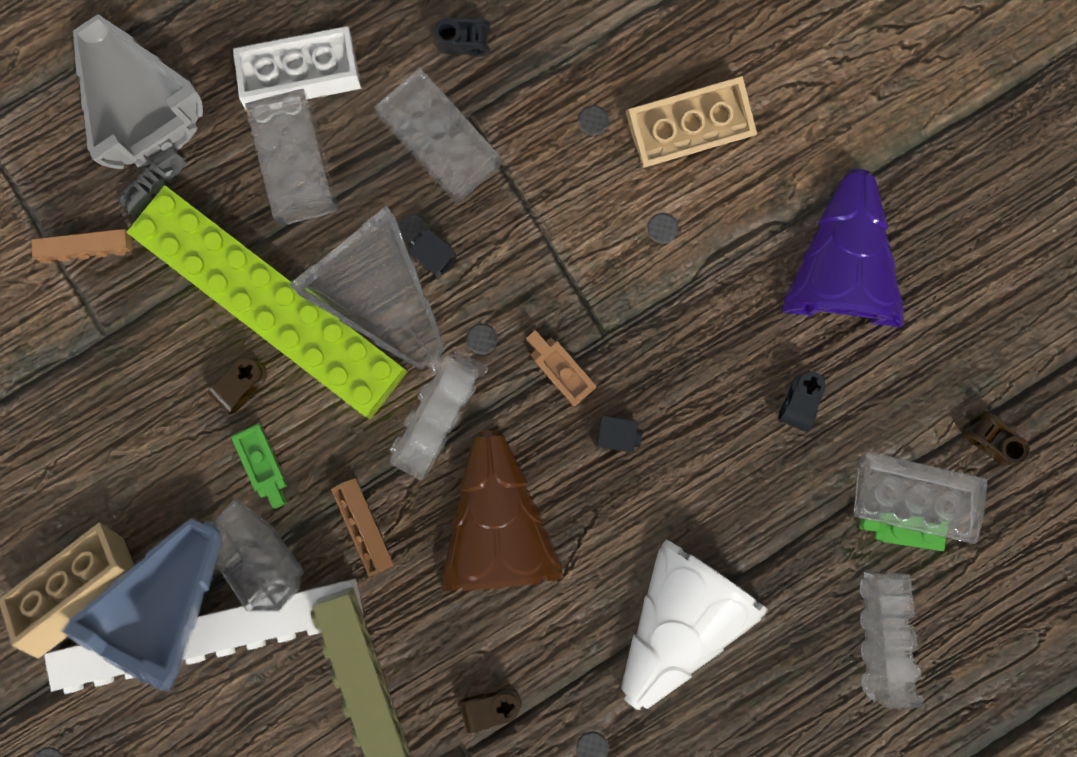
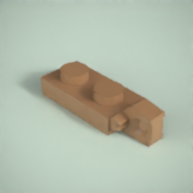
M536 330L527 337L526 340L535 350L531 354V357L535 360L534 362L573 407L597 387L558 341L555 342L552 338L545 341Z

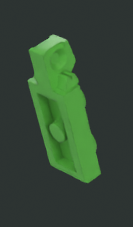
M258 423L232 435L231 439L254 491L258 492L261 498L267 496L272 508L277 509L287 504L288 502L282 488L287 486L284 480L286 478L262 425Z
M884 511L878 512L877 519L860 517L859 529L875 531V539L880 540V542L944 551L948 521Z

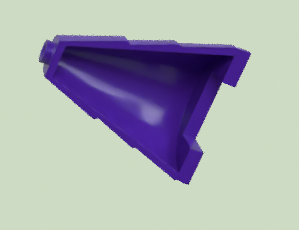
M854 169L850 174L845 175L841 179L818 222L819 228L802 258L803 262L784 298L782 312L812 316L817 312H827L871 318V324L902 327L904 308L894 271L895 262L886 233L888 224L876 179L870 175L868 170Z

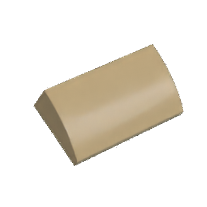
M743 76L625 111L643 168L757 135Z

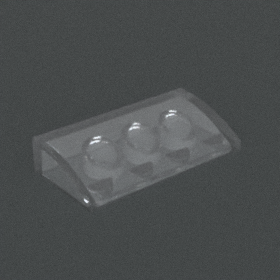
M866 452L858 463L854 517L976 544L983 521L987 479Z

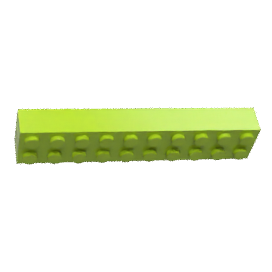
M163 186L126 232L366 418L372 419L407 374V371L167 186Z

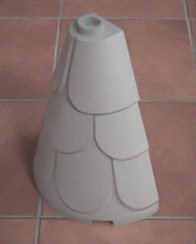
M98 14L73 30L76 75L80 78L81 106L84 111L87 149L95 162L116 169H123L124 164L136 163L139 168L150 165L169 149H173L175 152L178 151L192 138L198 129L196 125L197 119L203 116V105L200 96L191 82L165 65L160 58L141 47L132 36Z

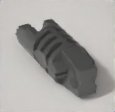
M169 149L154 160L150 167L146 168L144 173L140 174L138 179L134 180L121 193L118 202L122 207H125L129 215L136 216L150 204L164 185L170 184L186 165V162L173 149Z

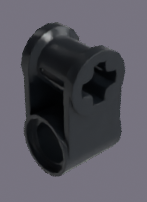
M442 18L434 27L436 48L441 53L447 55L486 56L490 53V47L487 45V31L490 30L491 24L488 20L481 18ZM452 33L455 37L451 40H444L441 38V35Z
M807 372L799 374L793 379L787 397L778 414L779 422L804 432H808L811 429L826 387L822 375L817 372ZM810 380L809 384L813 386V391H807V387L803 385V382Z

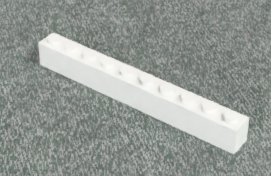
M356 578L200 615L197 618L195 628L191 632L183 660L186 659L187 665L206 660L205 654L216 652L217 657L236 653L235 647L243 645L247 646V650L265 646V640L276 637L278 643L295 639V633L307 630L308 635L321 633L320 628L316 629L311 620L310 611L313 610V604L318 598L351 587L354 588L363 615ZM81 645L66 647L44 654L51 691L63 689L64 694L84 689V683L94 681L95 687L114 682V676L125 674V679L134 678L106 662L92 650L89 651Z

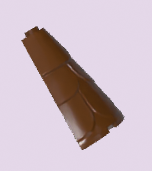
M497 430L480 431V437L473 439L459 489L462 493L452 525V536L441 575L442 590L455 591L456 588H463V591L496 589L538 584L540 580L544 579L548 581L562 579V563L543 525L544 520L526 487L528 482L505 436H498Z

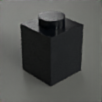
M429 229L423 234L419 232L409 244L411 247L408 250L410 256L436 279H439L457 259L456 252Z
M602 416L600 418L596 447L633 453L635 447L640 448L643 430L638 429L639 422Z

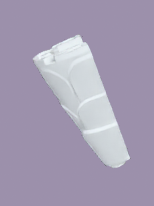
M666 539L658 550L648 594L644 598L637 634L633 635L621 686L622 691L626 694L624 700L637 710H640L642 706L647 709L692 678L693 672L722 653L727 645L760 622L768 609L762 604L757 603L754 598L695 557L685 553L683 549Z

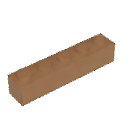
M120 229L31 239L32 258L40 261V263L48 264L52 263V260L66 262L70 261V258L89 259V256L95 255L96 257H107L108 254L113 253L115 255H125L126 252L133 251L132 237L126 233L127 230Z
M356 478L332 488L333 496L368 576L370 577L394 566Z

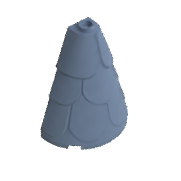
M190 519L147 552L143 560L111 583L107 590L75 614L61 632L85 649L92 650L102 657L103 660L154 688L169 692L176 676L179 674L191 632L196 625L204 592L209 590L222 542V537L219 534L221 530L209 521H204L202 524Z

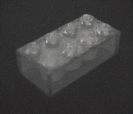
M421 68L416 70L374 106L379 119L456 204L501 166L500 155Z
M302 88L245 103L273 218L283 226L337 212L338 207L311 101L305 90Z

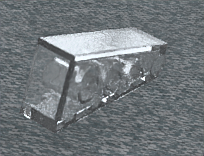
M459 350L446 355L445 358L440 357L432 370V373L436 374L430 385L426 383L418 396V400L421 403L417 411L412 410L404 422V426L407 429L403 437L398 436L390 448L393 456L389 463L418 480H423L430 472L447 442V433L450 434L459 421L462 413L460 412L461 407H465L475 393L476 386H474L476 379L481 375L484 377L489 367Z
M864 572V579L860 581V594L865 600V611L862 610L860 617L862 629H865V642H862L861 645L862 659L866 661V673L862 675L863 691L867 694V697L885 708H924L923 696H916L915 681L920 680L921 676L920 666H916L915 660L912 657V651L917 646V636L913 626L909 625L908 620L914 617L910 574L901 572Z

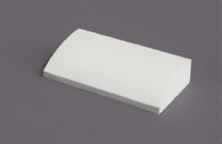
M349 26L233 49L239 99L246 111L361 89Z

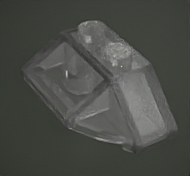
M234 499L214 521L215 525L221 530L219 534L222 537L217 557V567L246 611H279L299 590L303 568L273 526L239 500Z

